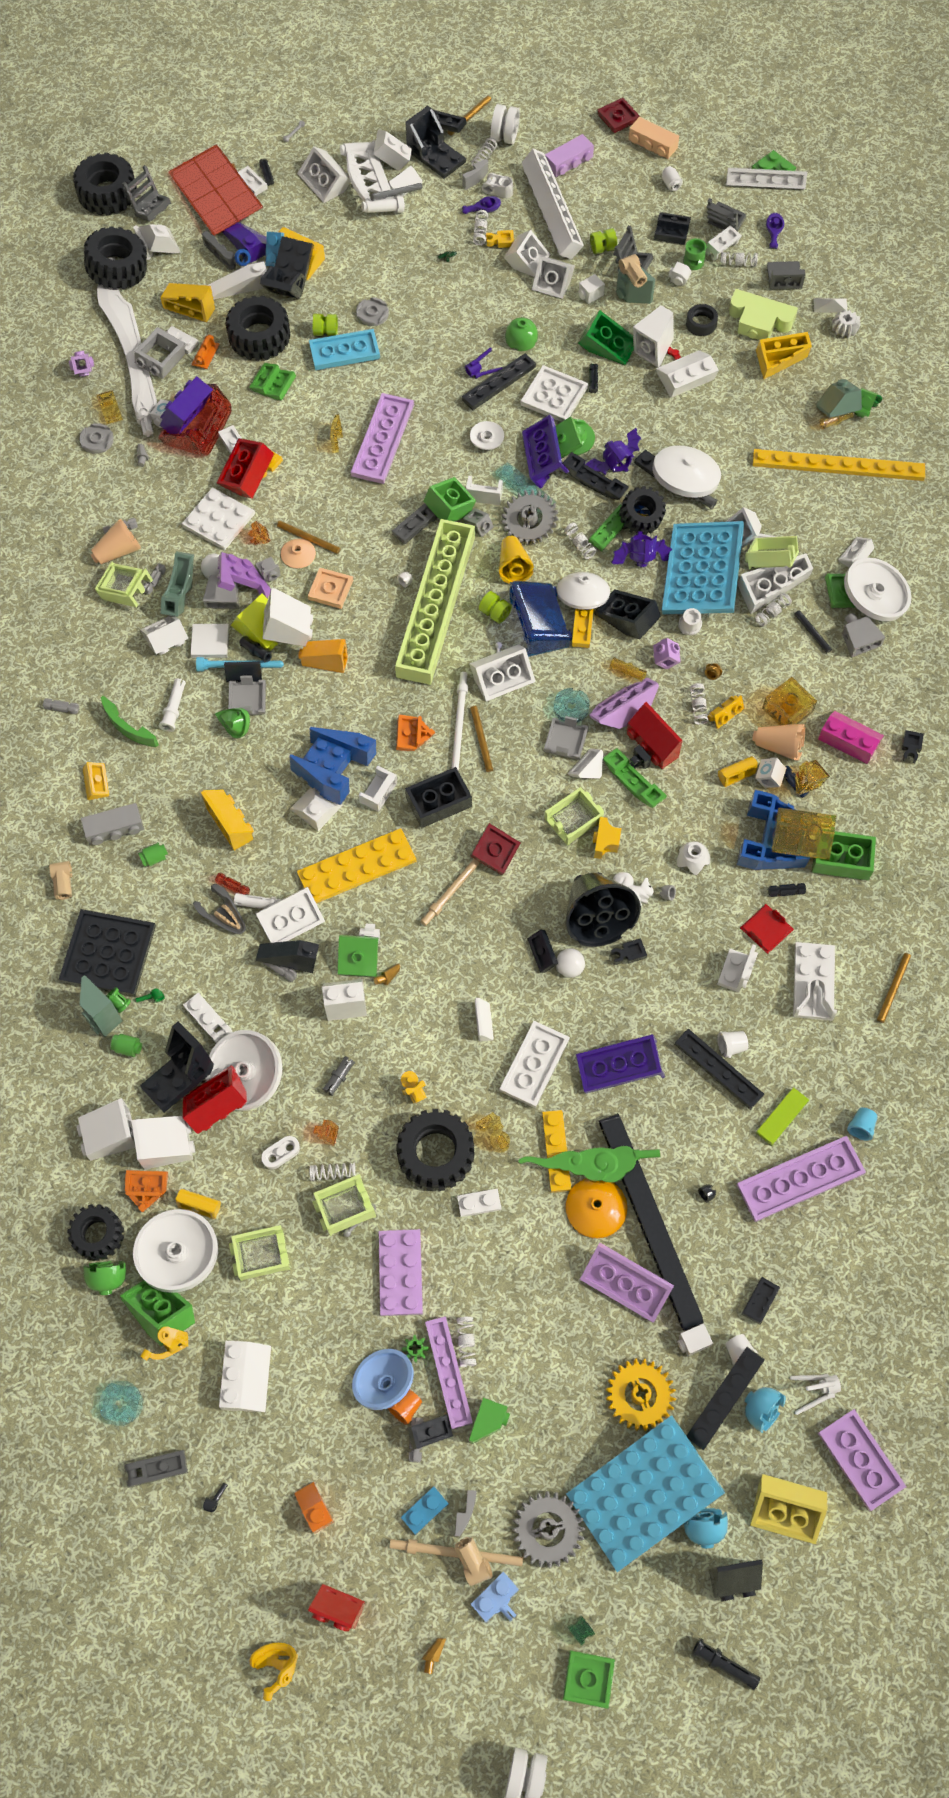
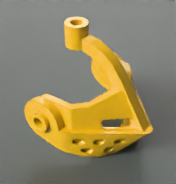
M167 1326L160 1328L157 1337L164 1344L167 1351L151 1353L144 1349L140 1357L146 1361L149 1357L159 1360L175 1354L188 1347V1332Z
M270 1643L253 1652L250 1657L249 1664L253 1668L260 1669L265 1666H272L281 1671L277 1681L271 1687L264 1688L263 1700L271 1701L273 1693L280 1687L287 1686L292 1680L298 1654L289 1644ZM279 1656H290L289 1659H278Z

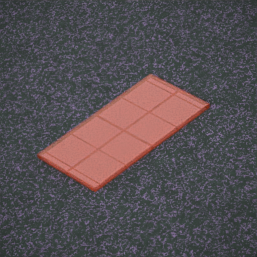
M217 144L168 171L212 235L220 233L263 208L261 202Z

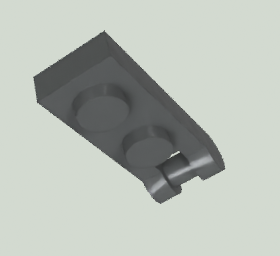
M207 230L201 233L204 246L227 269H235L234 253L227 251L226 247L223 244L221 245L216 237Z
M423 504L393 529L392 535L405 545L438 517L426 504Z
M184 1450L124 1465L129 1479L127 1480V1488L188 1473ZM142 1469L143 1476L137 1478L136 1470Z

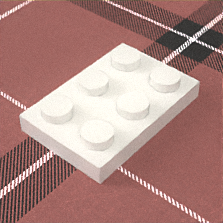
M308 887L255 913L270 943L289 941L325 922Z

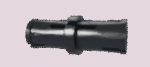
M243 636L240 639V646L247 649L252 656L259 657L265 663L271 660L272 653L264 649L260 643L252 641L247 636Z

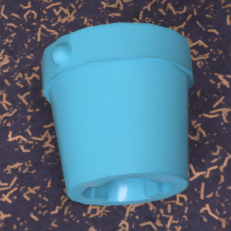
M859 1108L849 1123L847 1131L850 1135L860 1140H871L878 1118L877 1114L871 1109Z

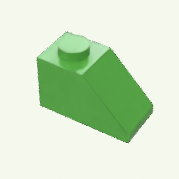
M483 1398L469 1443L474 1444L500 1431L502 1425L506 1426L510 1413L507 1412L508 1406Z

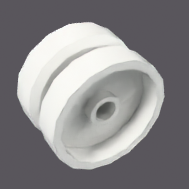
M497 104L495 106L491 124V138L497 142H500L503 138L505 143L514 144L519 126V108L511 106L507 111L505 105Z
M515 1747L505 1798H520L522 1791L525 1792L524 1798H540L542 1796L547 1773L545 1772L547 1755L535 1753L532 1756L530 1767H527V1750Z

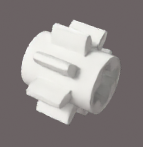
M366 924L365 928H360L359 936L379 937L380 940V929H375V924Z

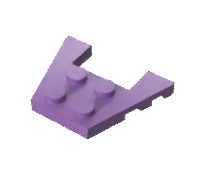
M221 552L218 556L219 573L217 578L219 581L217 586L232 591L235 587L234 582L257 589L259 595L263 594L268 599L271 588L253 564L247 559H241L233 554Z

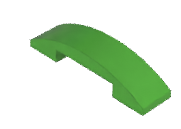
M105 696L101 697L107 717L120 733L132 741L145 746L157 747L159 745L155 735L143 726L138 731L118 716L119 712L114 703Z
M618 748L603 758V761L614 776L644 804L653 808L667 797L655 784L651 785L629 764V759Z

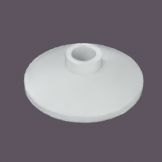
M483 421L472 428L470 439L477 448L492 450L503 442L504 431L494 422Z

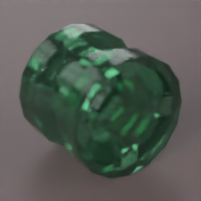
M582 1615L577 1618L575 1624H570L567 1627L581 1646L585 1643V1639L595 1635V1632Z

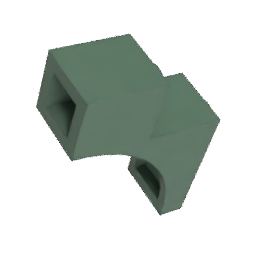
M175 552L171 579L165 593L161 596V614L178 617L184 612L185 594L192 589L194 554Z

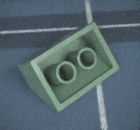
M84 975L81 979L80 1006L83 1009L81 1014L86 1018L90 1028L97 1035L101 1033L106 1037L122 1022V1019L113 1003Z

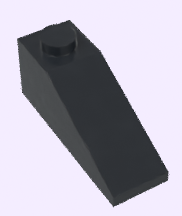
M302 940L262 943L259 945L256 961L313 973L319 944Z

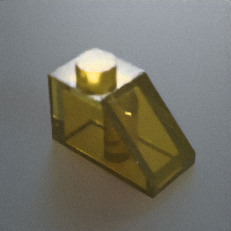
M817 760L805 761L799 766L800 770L795 775L796 793L801 795L819 789L830 777Z

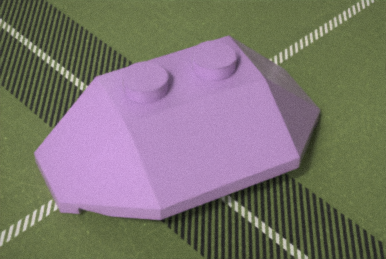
M645 678L642 682L626 686L596 705L589 714L590 718L600 724L618 729L626 727L645 702L650 706L652 705L659 685L650 678Z

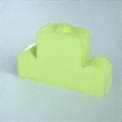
M735 289L729 308V314L733 318H740L737 333L758 340L770 338L774 328L782 333L789 332L798 311L797 307L739 289Z

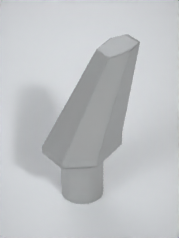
M138 444L137 458L139 459L137 465L140 467H144L145 461L149 459L143 444Z

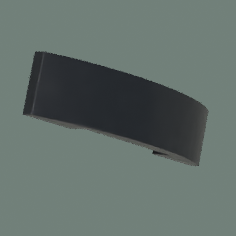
M573 452L564 460L562 464L569 470L570 475L586 487L605 497L620 500L629 488L628 485L618 479L610 480L585 465L586 460Z

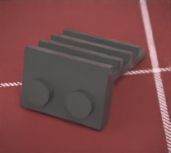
M144 165L142 167L144 171L128 185L126 182L122 183L124 187L123 191L127 193V199L132 204L131 208L135 211V216L150 222L160 212L166 210L171 201L169 197L158 193L149 170ZM147 177V179H148L147 181H145V182H144L140 187H138L134 192H132V193L130 192L133 188H135L139 183H141V182ZM151 186V189L135 202L134 199Z
M708 199L706 209H708L707 219L709 220L707 223L722 230L731 225L738 232L746 219V214L719 201L717 204H714L712 199Z
M628 225L627 231L618 246H615V251L613 252V255L617 256L615 262L619 264L620 259L636 254L639 258L640 266L647 271L653 260V255L637 251L632 228Z

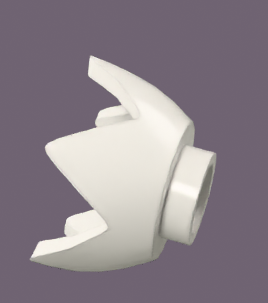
M688 842L679 849L677 866H687L694 875H697L704 865L710 864V854L702 843ZM691 852H697L698 855H693Z

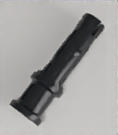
M698 1639L691 1657L701 1659L708 1664L709 1668H717L755 1691L759 1684L760 1676L724 1656L719 1648L714 1649L704 1643V1639Z

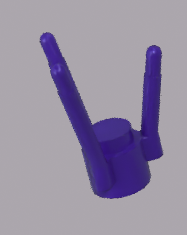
M491 347L464 366L466 373L471 378L475 376L477 379L483 375L498 372L503 368L499 367L480 372L482 367L479 361L492 351Z

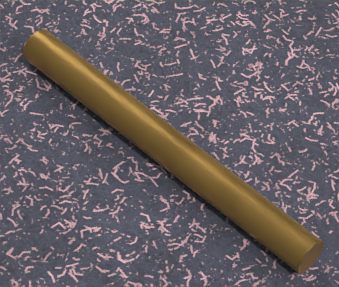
M487 95L463 116L466 118V121L468 122L491 101V97ZM447 131V133L451 136L455 133L452 131Z
M279 520L277 523V527L336 554L341 549Z
M471 706L470 710L486 772L493 771V766L477 706Z
M908 953L903 954L878 1015L877 1021L884 1023L910 961L911 955Z

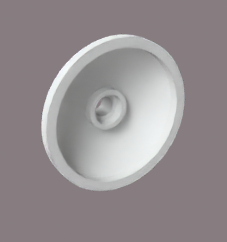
M576 572L565 576L559 581L557 596L564 604L572 608L594 609L600 607L608 600L610 588L608 583L596 574Z

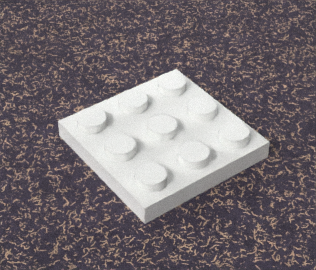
M543 365L523 396L521 406L545 416L551 415L555 420L562 422L571 416L587 390L588 383Z
M211 488L183 521L182 527L217 547L226 550L254 516L255 512L244 504Z

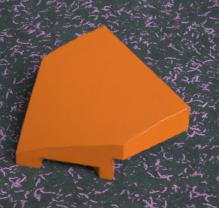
M399 715L397 719L396 750L415 751L435 734V731L422 721L421 716L417 718Z
M126 1170L125 1194L130 1197L142 1213L166 1193L168 1171Z

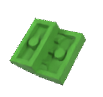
M264 363L249 388L256 393L282 401L296 375L294 371L280 370L277 364Z

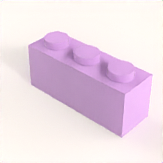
M581 134L545 154L555 177L563 175L568 170L578 167L579 164L589 161L593 157L594 145Z

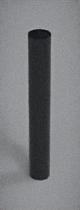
M800 610L796 611L794 615L825 653L831 652L832 648Z

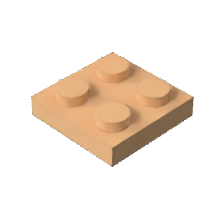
M319 568L309 591L308 600L342 609L353 583V576Z

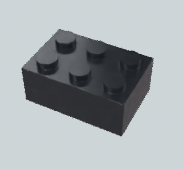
M457 767L405 788L406 800L421 829L472 807V796Z

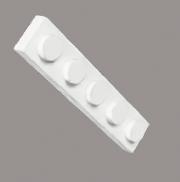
M728 168L726 185L805 189L807 171Z

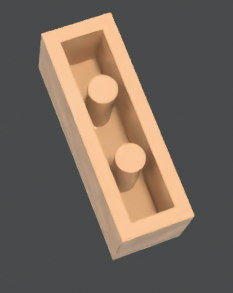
M641 117L634 122L629 130V140L632 143L638 144L661 157L669 159L678 148L679 135Z

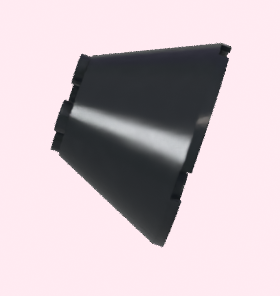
M600 872L578 875L574 878L570 891L565 922L567 932L571 938L583 946L600 947L616 942L622 938L621 935L628 929L632 930L637 923L641 912L640 900L632 889L604 876Z

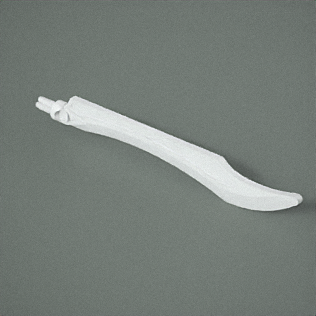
M98 285V304L112 324L126 356L131 378L132 403L137 423L141 425L143 435L150 437V434H153L151 426L153 419L150 413L157 405V400L149 371L135 363L134 351L142 343L132 305L121 296L118 288L113 290L110 287L104 288L103 285Z

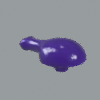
M487 196L474 205L462 206V212L467 214L484 210L487 213H491L500 207L501 200L498 197Z
M771 213L766 220V228L771 235L769 247L777 249V237L784 228V219L779 213Z

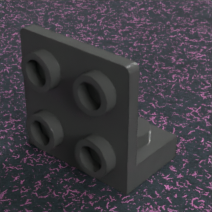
M799 261L767 262L770 289H801L803 287L806 274L805 269H800Z

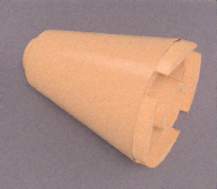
M119 519L91 549L93 553L90 555L96 563L104 564L138 551L141 547L123 520Z
M805 724L758 727V730H755L753 733V741L756 746L799 761L802 752L798 751L804 746Z

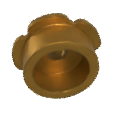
M709 663L706 666L705 675L711 680H716L722 675V669L716 663Z

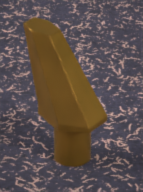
M400 963L381 972V976L374 977V983L376 985L381 983L388 985L400 971Z
M437 1638L422 1657V1660H426L424 1673L433 1674L434 1662H439L446 1638Z

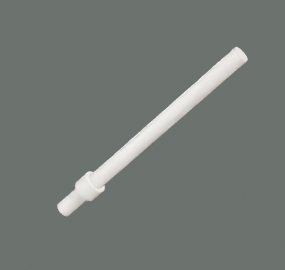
M466 672L460 673V682L457 685L458 703L451 769L457 767L458 770L465 695L468 693Z

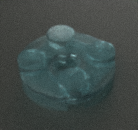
M566 688L556 695L553 710L561 721L565 722V716L577 718L576 723H578L589 714L590 701L583 691ZM568 703L575 704V708H568Z
M117 1381L109 1384L99 1400L100 1414L112 1425L126 1426L139 1417L143 1409V1397L140 1390L134 1384L127 1381ZM124 1397L127 1405L122 1406L121 1410H119L116 1401Z

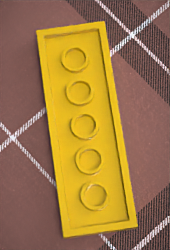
M400 828L297 871L303 887H308L315 902L319 903L415 863L417 860Z

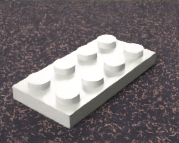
M533 1021L499 1091L536 1108L570 1037Z

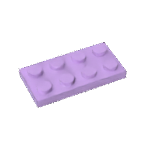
M420 1229L379 1231L380 1316L423 1315Z
M602 1243L598 1244L580 1278L581 1281L653 1323L674 1285Z
M855 1409L818 1433L869 1512L906 1488V1485Z

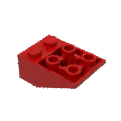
M322 1584L308 1611L313 1613L312 1618L323 1623H328L329 1620L334 1621L333 1627L349 1632L350 1629H356L366 1601Z

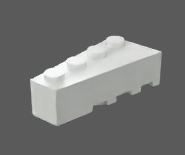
M807 554L796 557L791 568L787 566L759 568L741 574L737 585L752 614L778 598L780 594L786 593L807 580L813 567Z

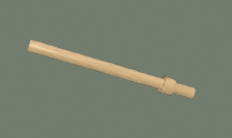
M473 859L441 898L429 907V912L420 921L424 926H427L434 916L439 915L446 902L480 864L479 861Z
M391 1539L390 1541L391 1549L405 1550L410 1554L420 1552L459 1558L453 1547L417 1543L418 1540L413 1539L408 1541ZM479 1551L482 1558H486L488 1562L522 1567L523 1557Z

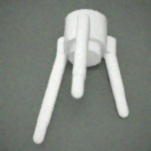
M837 1375L790 1376V1380H820L819 1384L807 1386L806 1390L820 1389L823 1394L826 1393V1395L796 1410V1415L827 1399L834 1398L835 1393L841 1392V1385Z

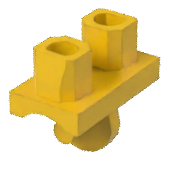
M413 1071L404 1072L400 1079L402 1086L405 1087V1089L401 1090L403 1095H409L412 1103H417L427 1098L422 1087L426 1086L424 1081H418V1077Z

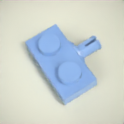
M503 1571L471 1605L486 1623L495 1614L500 1612L511 1622L513 1619L507 1612L513 1618L517 1614L513 1612L508 1604L519 1589Z

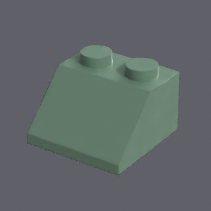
M642 268L647 276V282L642 287L637 288L632 284L627 274H622L619 269L616 293L620 299H624L627 303L651 304L653 302L655 278Z
M840 379L828 387L817 402L816 407L830 418L862 410L861 389L847 379Z

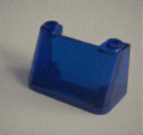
M514 581L509 584V600L513 607L516 608L524 633L523 638L526 644H528L526 648L528 657L569 648L570 641L572 640L571 631L566 628L556 598L557 589L551 583Z

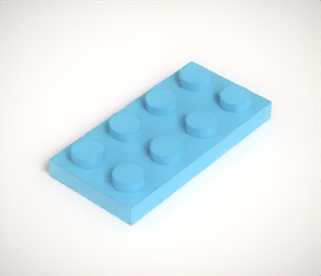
M374 329L309 340L315 370L380 359Z

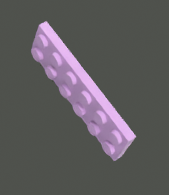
M385 393L381 394L351 470L352 477L381 484L385 483L412 412L414 400Z
M845 1136L737 1183V1188L754 1222H757L860 1177L866 1171L848 1137Z

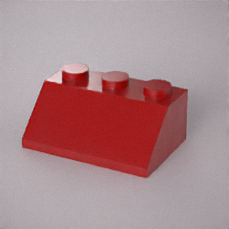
M238 438L216 483L237 495L253 499L274 453L263 442Z
M645 702L628 722L627 735L648 753L655 766L664 769L679 758L683 740Z
M232 1065L183 1097V1119L197 1135L202 1131L210 1129L217 1121L225 1119L235 1109L242 1108L247 1102V1091Z

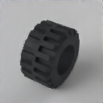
M642 486L641 489L635 487L634 491L631 489L626 494L620 507L619 516L621 517V523H625L623 527L625 529L629 528L630 533L634 531L637 535V531H642L643 535H647L648 532L651 534L654 530L658 529L666 513V503L662 502L664 498L662 495H658L659 492L657 490L654 492L652 491L653 488L649 487V489H646V486ZM638 505L644 506L650 511L651 515L641 516L635 511L634 507Z
M93 1204L88 1205V1209L81 1208V1213L73 1215L75 1219L74 1221L70 1220L69 1225L71 1228L67 1229V1233L70 1235L68 1240L72 1244V1248L87 1260L99 1261V1258L103 1260L108 1259L107 1255L111 1254L113 1256L115 1254L114 1250L121 1247L120 1241L124 1240L122 1235L124 1227L121 1225V1220L110 1208L106 1206L104 1208L100 1204H97L96 1207ZM94 1223H105L107 1226L105 1236L96 1243L86 1242L85 1234L87 1229Z

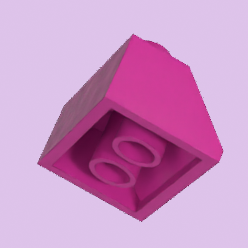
M834 711L823 726L818 740L868 764L884 735Z

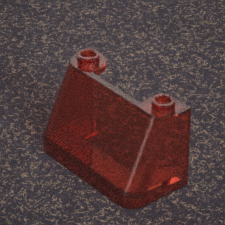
M207 384L213 390L205 407L181 433L169 434L166 430L162 429L158 438L164 445L200 456H207L211 453L219 438L218 432L223 430L232 412L231 403L217 384Z

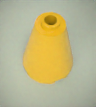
M507 536L501 542L500 578L508 584H513L512 581H519L518 584L523 583L533 575V562L518 538Z

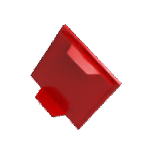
M767 904L740 927L767 954L794 930L776 909L773 910Z

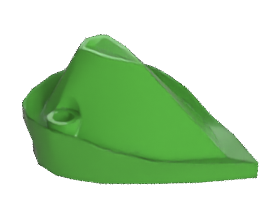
M232 708L215 713L227 733L233 738H241L247 734L250 726V716L245 709Z

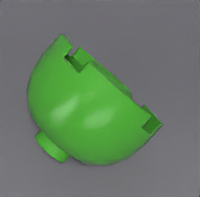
M524 317L512 320L507 326L505 333L507 345L512 349H518V351H527L533 348L538 340V331L532 320Z
M111 1261L90 1263L89 1267L84 1265L85 1283L91 1290L99 1291V1295H110L112 1290L119 1288L123 1284L126 1275V1264L124 1261H119V1265H113Z

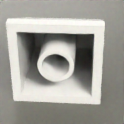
M662 305L633 326L634 352L657 368L660 367L674 339L673 312Z
M271 588L264 610L263 639L306 647L307 641L312 638L313 631L310 629V625L313 622V615L310 614L311 607L275 588Z
M363 979L323 984L324 1007L328 1021L367 1016Z
M122 1098L78 1118L79 1125H77L79 1137L83 1138L81 1150L83 1155L87 1156L90 1161L136 1148L130 1110Z
M183 1116L132 1120L137 1160L144 1170L193 1159L192 1153H195V1145L189 1138L192 1128L183 1119Z

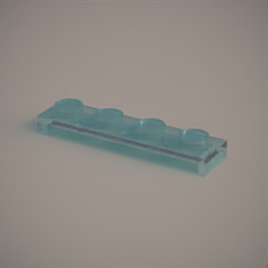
M509 462L496 471V476L516 493L519 492L522 497L525 490L530 495L532 489L535 495H537L538 491L541 492V497L545 494L543 490Z

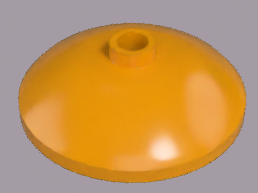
M586 1178L578 1182L570 1190L566 1200V1215L570 1224L578 1233L589 1238H605L613 1235L623 1225L627 1215V1201L622 1190L614 1182L590 1181ZM596 1201L601 1203V1206L598 1208L593 1204Z

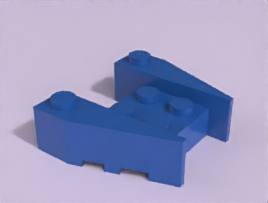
M310 727V743L313 745L303 759L290 754V769L299 778L302 777L306 780L312 789L315 788L319 791L324 799L341 805L350 792L349 778L341 775L351 760L368 766L376 755V739L356 732Z
M755 790L750 799L747 816L766 820L762 842L758 843L744 839L739 850L736 865L753 870L805 868L811 856L800 854L805 830L812 832L818 820L806 813L805 815L789 803L785 804L774 794Z

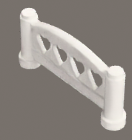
M376 140L372 142L343 143V145H340L341 155L347 156V171L350 181L363 201L361 203L362 211L366 213L389 211L403 213L405 208L403 196H391L372 201L369 197L370 193L367 192L378 193L391 190L380 160L373 154ZM354 157H359L366 161L358 164L356 163L357 159ZM359 168H363L371 172L367 175H362L361 170H359ZM366 179L374 182V184L370 187L365 186V181L363 180Z

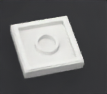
M193 624L191 658H227L229 624Z

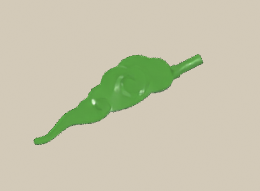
M620 1146L615 1149L592 1148L581 1152L566 1151L547 1159L526 1156L520 1158L518 1162L520 1164L531 1162L548 1169L570 1171L575 1175H584L590 1181L613 1183L621 1180L626 1173L633 1170L636 1160L660 1157V1149L633 1150L628 1146Z

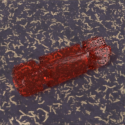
M218 873L215 877L216 883L224 885L225 888L235 893L239 892V894L249 895L250 893L248 886L241 885L240 882L226 877L223 873Z

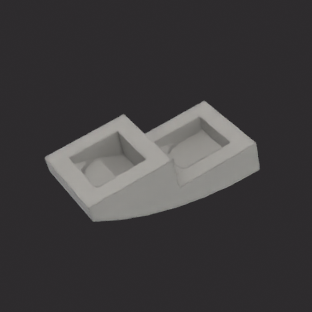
M487 158L473 164V170L462 174V183L465 190L473 187L488 173Z
M468 1490L466 1513H457L455 1537H461L471 1519L476 1501L477 1491Z

